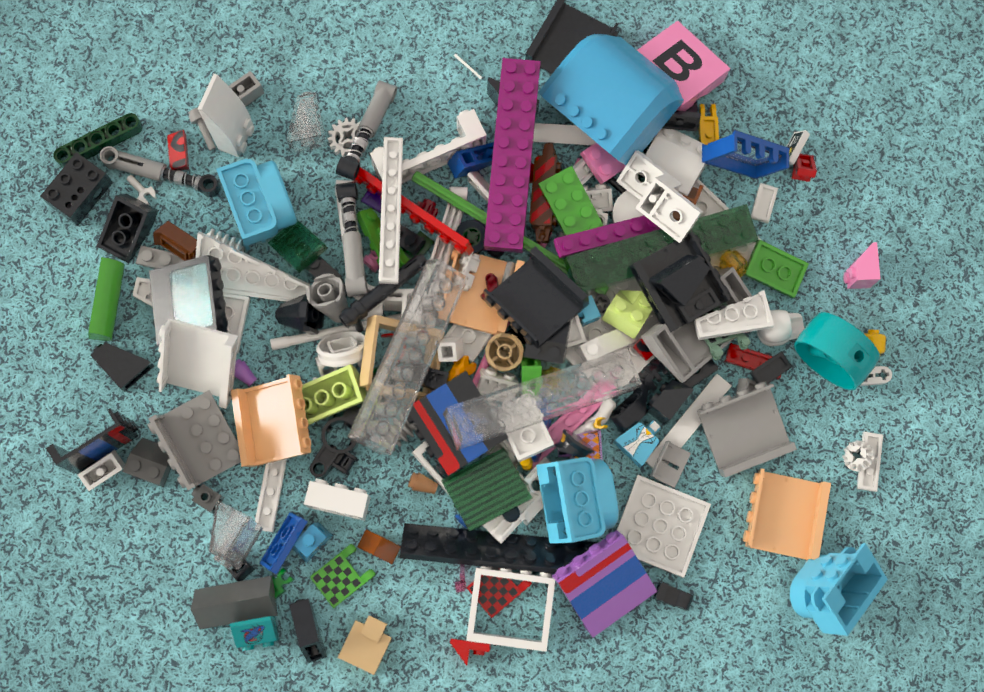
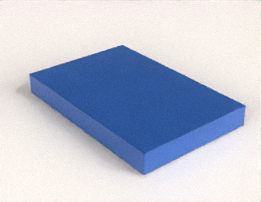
M289 512L262 557L260 564L274 574H277L308 521Z

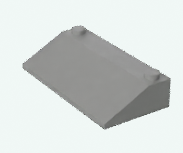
M734 267L721 268L718 271L720 281L730 292L729 297L731 299L726 302L727 305L738 303L749 296L752 297ZM658 321L641 335L649 350L681 383H684L712 358L705 340H698L694 321L679 327L671 333L666 324H660ZM730 340V341H728V342H725V343H723V344H720V345H718V346H719L721 349H723V348H724L726 345H728L732 340Z

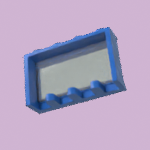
M734 130L732 135L707 145L702 144V163L758 179L788 169L789 148Z

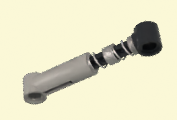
M381 80L378 81L373 98L357 128L356 138H354L346 156L341 157L337 164V175L355 181L360 170V157L363 156L362 153L365 152L369 144L368 140L375 136L389 105L393 103L397 93V86Z
M112 146L104 147L100 152V160L108 169H117L159 182L169 180L170 183L174 182V184L180 186H191L194 190H198V192L203 193L207 197H215L220 192V185L215 176L211 174L198 175L196 177L195 174L189 175L185 171L171 170V167L168 169L164 163L118 151ZM110 156H115L112 161H108ZM209 183L214 184L211 189H206V185Z
M356 182L336 184L338 202L343 207L341 212L343 213L342 222L345 228L342 242L346 272V292L348 297L366 295L368 293V286L364 270L361 234L357 232L358 227L356 224L358 219L354 209L356 207V200H358Z

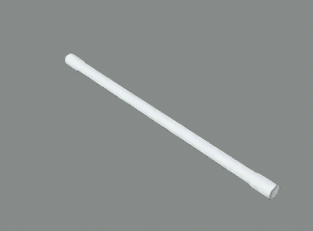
M436 306L422 309L421 319L437 316L438 313L435 312ZM401 313L385 316L401 321ZM367 320L361 321L364 327L363 331L366 330ZM342 325L317 330L319 333L316 335L303 333L270 339L272 350L287 348L292 345L321 340L337 332L356 331L355 326L346 328Z

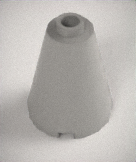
M323 274L316 277L314 283L307 287L306 296L309 303L334 322L341 323L338 316L342 310L349 308L342 280L334 274Z

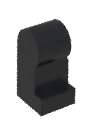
M661 581L658 583L657 592L654 594L653 599L689 611L694 596Z

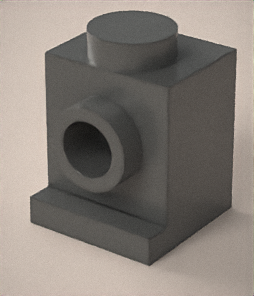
M202 484L201 487L199 485L196 486L191 494L194 496L192 498L193 502L212 514L215 513L225 498L205 484ZM207 493L208 499L204 501L202 496Z

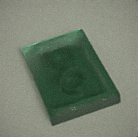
M298 220L295 225L284 228L268 242L270 247L298 273L303 271L328 249L325 243Z

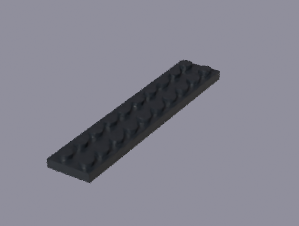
M404 523L400 558L555 574L559 568L565 567L576 556L582 555L593 544L599 542L549 543V537L510 534L500 543L488 531H470L469 529Z

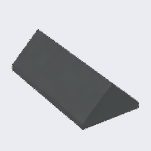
M273 576L195 589L191 612L199 629L229 625L230 623L268 616H278Z

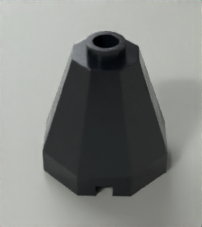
M306 294L280 304L275 311V318L279 324L310 335L318 334L319 331L317 330L322 329L324 326V314L309 303Z

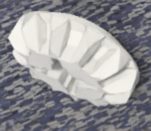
M856 440L844 448L845 455L842 457L844 464L849 469L864 471L873 463L874 451L865 441ZM859 451H861L860 454L862 455V457H864V459L857 458L855 460V456H853L852 452L858 453Z

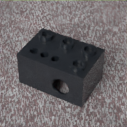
M76 152L40 197L50 207L78 226L113 184V181L104 171ZM102 187L101 193L93 199L96 191Z

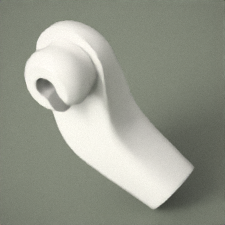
M610 398L605 399L598 412L593 417L588 418L585 424L595 421L598 417H605L606 419L601 421V425L605 424L616 407L615 401Z

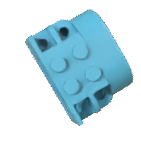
M243 159L216 169L247 251L250 250L249 245L260 241L264 243L266 239L275 236L278 230L297 223L295 212L275 161L256 165L251 159Z
M581 457L536 465L549 543H572L602 536L605 530L615 526L619 513L612 472L603 460Z
M862 543L857 551L853 547H845L841 553L820 554L819 558L815 560L808 559L792 581L790 601L794 611L803 618L813 619L822 633L848 636L888 579L867 544Z

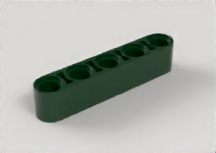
M128 113L57 148L54 151L53 157L62 168L76 152L85 159H89L99 154L104 147H113L139 134L143 128L142 123L137 115ZM136 122L133 127H129L130 123ZM119 130L117 135H112L114 131ZM102 139L100 143L95 144L96 140ZM81 147H85L84 151L78 152ZM68 155L66 160L61 161L63 156Z

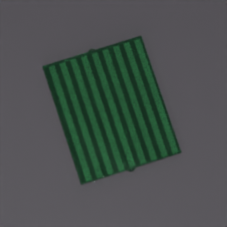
M504 448L441 480L454 503L453 506L459 512L469 532L532 499L531 494L519 475V471L516 470Z

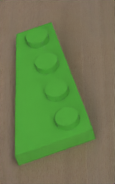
M369 208L359 211L357 219L364 235L370 239L369 246L372 251L376 252L378 256L376 261L379 265L381 220L376 212ZM399 248L400 268L409 261V258L401 248Z

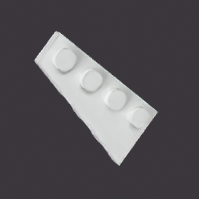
M763 290L752 297L744 298L738 303L730 304L726 308L695 319L694 326L698 340L771 329L774 327V322L765 291Z

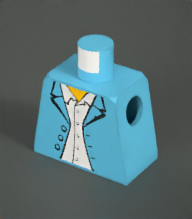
M654 420L647 427L639 422L619 436L613 443L641 468L659 443V439L655 434L661 427Z

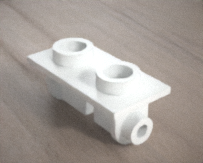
M473 252L470 256L465 253L461 255L459 259L460 267L453 277V288L461 286L463 291L471 289L475 276L470 274L469 271L477 272L480 263L479 255L473 254Z

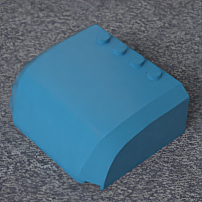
M593 34L580 41L538 91L546 101L624 165H627L635 151H644L684 102L675 80L621 37L604 34Z

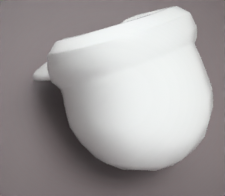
M770 310L774 327L759 330L757 335L759 340L767 346L783 345L789 340L798 338L804 330L802 316L799 313H788L785 310Z

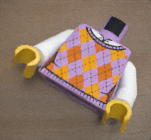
M598 417L595 421L583 424L572 432L581 437L594 449V454L587 455L591 459L603 460L601 430L598 429H606L608 425L601 426V421L606 419L605 417ZM558 450V457L579 458Z

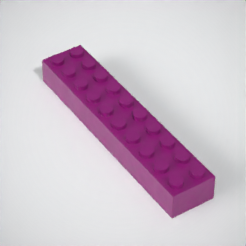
M502 58L484 250L523 253L541 61Z

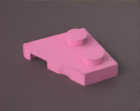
M597 143L580 153L600 185L624 170L626 166Z

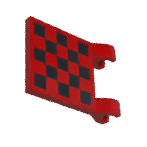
M481 575L478 603L493 618L527 589L532 582L522 581L516 586L509 578ZM474 581L466 587L471 594H473Z

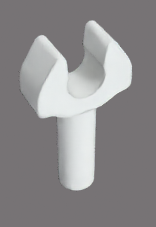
M133 175L127 177L126 180L139 192L138 200L149 205L145 199L147 194L157 199L156 192L152 187L144 188Z

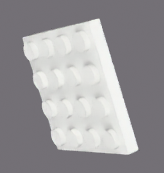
M637 475L617 530L626 538L638 560L684 578L711 504Z

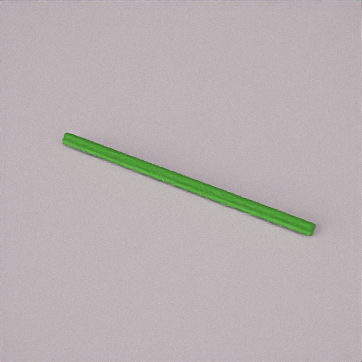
M419 171L414 173L412 177L413 182L486 225L487 213ZM524 236L523 248L530 252L536 246L563 273L598 294L605 295L609 289L607 285L564 259H559V256Z

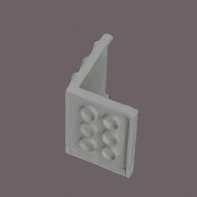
M210 390L164 415L155 414L148 418L150 421L148 427L153 435H158L160 439L158 445L163 453L167 452L170 459L167 461L172 470L176 469L180 475L177 479L182 488L186 487L187 490H190L241 462L238 441Z

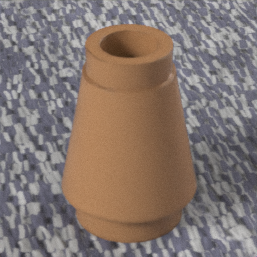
M413 472L408 487L412 488L413 491L435 494L438 483L420 472Z

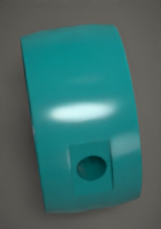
M827 312L818 313L808 323L794 343L797 354L811 369L827 381L846 390L858 388L880 359L878 349L865 334L844 319Z

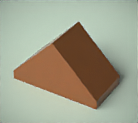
M365 530L357 546L390 564H393L401 546L369 530Z

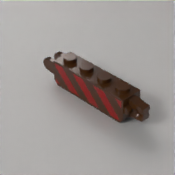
M551 143L543 145L542 155H538L534 159L529 222L532 229L536 232V241L540 244L549 243L551 232H554V227L558 225L552 210L538 186V183L562 171V162H559L554 145Z

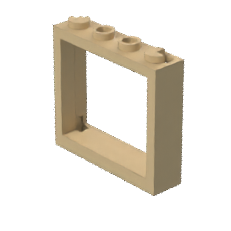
M380 315L367 317L359 387L366 388L368 392L383 391V395L395 396L397 394L402 399L410 400L417 398V401L434 391L423 387V392L372 381L378 329L381 328L428 339L426 364L437 370H440L441 363L438 359L437 342L443 339L444 331Z

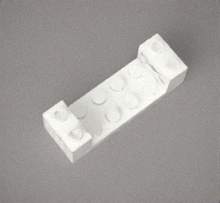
M474 109L470 111L464 110L457 116V131L460 137L454 138L446 145H437L432 151L421 152L411 160H402V183L412 180L416 171L426 174L446 165L456 151L486 144V133ZM381 146L375 148L370 153L372 166L380 181H382L383 147Z

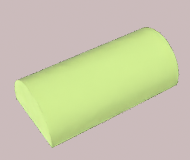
M347 365L303 384L302 393L305 400V413L308 425L367 400L365 388L359 387L360 374L353 365Z

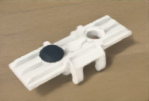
M544 457L538 464H545L551 462L546 457ZM536 466L525 478L517 472L518 477L508 484L510 485L520 479L521 484L525 487L521 492L526 490L527 494L493 511L488 517L528 496L531 499L482 524L500 543L522 521L525 525H528L537 513L543 509L541 490L534 491L531 486L534 480L539 481ZM519 484L507 489L499 495L494 496V500L514 490ZM504 498V499L498 501L497 503H498V504H501V503L505 502V501H506V500H505L506 498Z

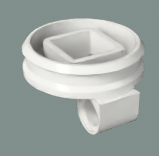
M342 331L323 338L316 347L318 357L315 358L321 377L336 371L337 367L358 363V366L361 368L365 335L357 331Z

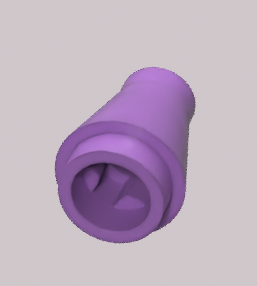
M238 359L235 365L234 377L250 387L257 378L245 361Z

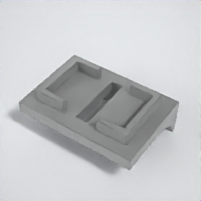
M666 441L650 477L675 488L691 453L670 441ZM662 459L678 466V469L676 470L661 462Z

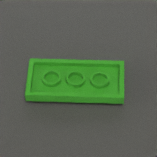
M572 166L538 183L565 236L604 226Z

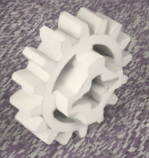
M345 118L343 123L338 120V126L332 125L334 131L330 130L328 132L329 136H331L328 138V142L331 143V150L335 149V155L341 153V157H345L350 150L347 148H350L354 138H356L357 128L360 122L356 124L354 118L351 122H348L347 118ZM337 135H338L339 138H340L339 141H338V142H339L338 144H337V142H336V137H337Z

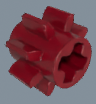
M429 199L417 202V206L436 218L438 209L435 202Z

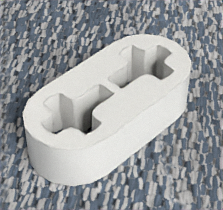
M885 366L875 367L869 374L871 378L865 379V382L860 386L886 384L891 380L892 372ZM883 371V374H886L887 377L882 380V377H875V375Z

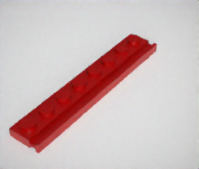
M360 167L355 182L359 185L363 183L369 192L374 195L375 193L379 194L382 199V181ZM401 195V214L407 213L414 223L418 224L420 222L424 225L426 231L439 235L438 238L442 242L454 245L453 248L458 253H465L468 256L472 254L474 249L469 240Z

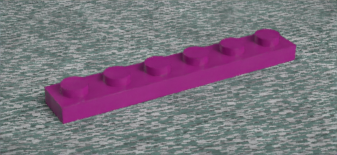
M644 215L558 237L553 242L560 259L656 234L663 230Z

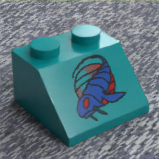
M276 616L230 623L236 648L242 647V651L255 649L254 645L262 644V647L274 646V641H279Z

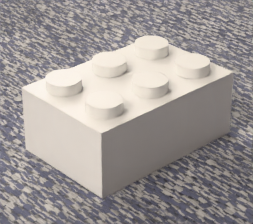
M316 479L315 482H309L304 505L308 508L365 521L371 498L364 489L354 488V491L348 490L346 485L335 483L334 486H330L327 481Z

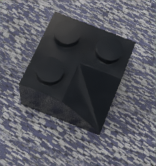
M674 379L669 383L665 381L659 389L661 394L656 393L647 404L649 406L648 413L664 426L694 391L691 387Z

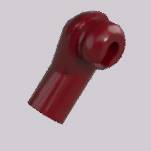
M493 273L486 275L487 290L492 292L499 286L498 278ZM484 292L480 295L483 300L485 299Z

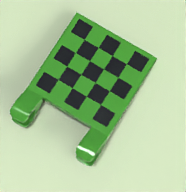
M349 544L338 555L310 576L333 609L376 575L372 569H369L360 577L346 559L357 550L353 544Z

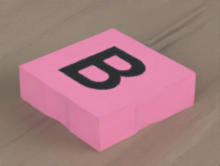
M678 20L637 50L677 82L681 96L684 99V102L677 111L688 110L699 98L714 90L724 82L731 69Z

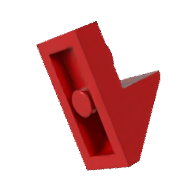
M800 153L793 165L791 179L810 182L811 177L815 178L817 169L814 156Z
M450 639L451 645L466 666L468 664L469 650H473V654L484 656L485 652H490V644Z

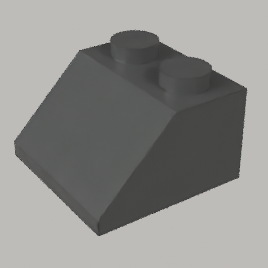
M142 437L130 452L122 472L164 488L172 469L167 461L170 457L167 452H162L158 443Z

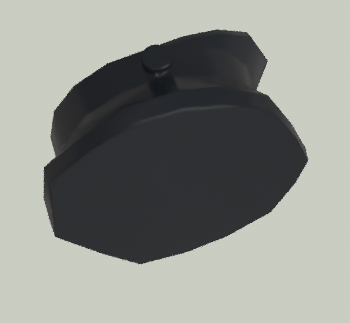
M567 429L563 430L560 441L555 443V448L579 458L595 453L594 449L581 437Z

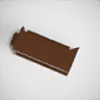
M167 221L153 232L154 245L163 246L184 261L196 258L197 239L173 223Z

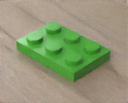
M757 240L743 275L790 298H795L809 263L762 240Z

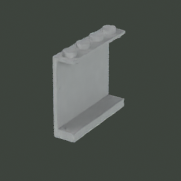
M766 381L755 384L754 389L748 390V388L739 390L737 391L738 395L719 398L720 402L703 404L701 406L702 409L697 410L721 476L726 478L797 450L795 443L788 439L770 389L774 387V384L766 383Z

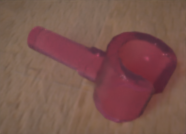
M461 564L460 581L454 582L457 593L466 590L465 565Z

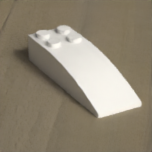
M213 74L198 110L218 150L239 157L246 150L248 136L251 137L254 132L253 122L248 110L235 92L217 74Z

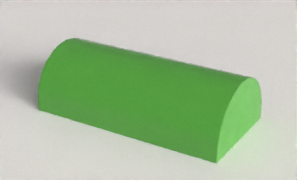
M101 257L88 331L89 339L111 341L113 339L125 264L120 261Z

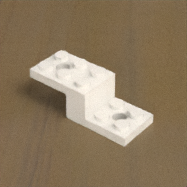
M639 150L634 152L616 181L640 200L636 206L638 211L679 243L684 241L703 213L700 208L678 192L682 185L679 181ZM639 172L645 175L644 182L638 179ZM673 211L680 213L679 221L673 218Z

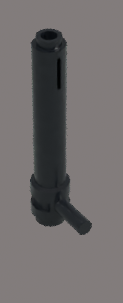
M422 254L415 255L399 268L398 284H378L361 299L350 304L351 307L342 310L338 316L340 321L346 328L355 326L357 332H362L364 327L361 320L368 316V312L423 270L428 263L427 259Z

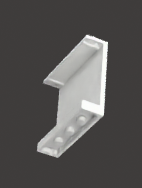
M169 318L167 323L161 326L159 336L162 337L158 349L161 353L158 361L160 372L157 377L159 392L163 391L166 384L203 393L210 390L212 395L219 397V407L226 409L232 399L231 390H233L238 336Z

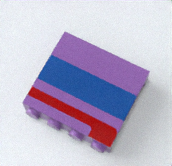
M618 530L607 534L605 539L593 544L588 551L576 556L571 563L559 568L552 575L582 620V625L592 637L598 635L657 592L626 538Z

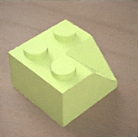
M620 290L610 303L602 320L635 339L652 312V308L642 291Z

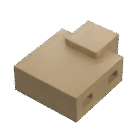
M370 615L365 624L355 620L338 658L375 675L392 637L384 634L387 623Z

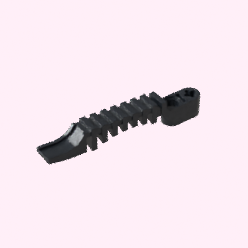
M657 358L652 359L650 365L643 368L644 371L636 375L638 377L637 380L633 379L630 382L634 387V392L616 407L610 415V419L621 433L628 431L648 413L646 408L648 391L650 389L653 391L657 389L652 380L661 382L663 379L659 372L664 375L668 373L666 367Z

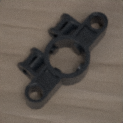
M368 397L366 407L359 408L357 405L346 409L342 417L332 418L324 425L321 433L323 446L310 465V472L315 478H325L332 467L347 476L350 475V469L355 462L359 461L351 453L357 448L360 438L370 443L374 432L380 428L377 423L366 417L371 408V401ZM338 423H344L349 429L353 428L355 431V438L351 439L349 447L343 450H337L336 446L332 444L330 446L327 442V434L333 430L332 426ZM317 465H324L323 473L316 474L314 472Z

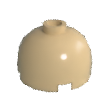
M499 333L487 342L485 358L493 369L497 371H510L521 363L524 348L521 341L515 335Z

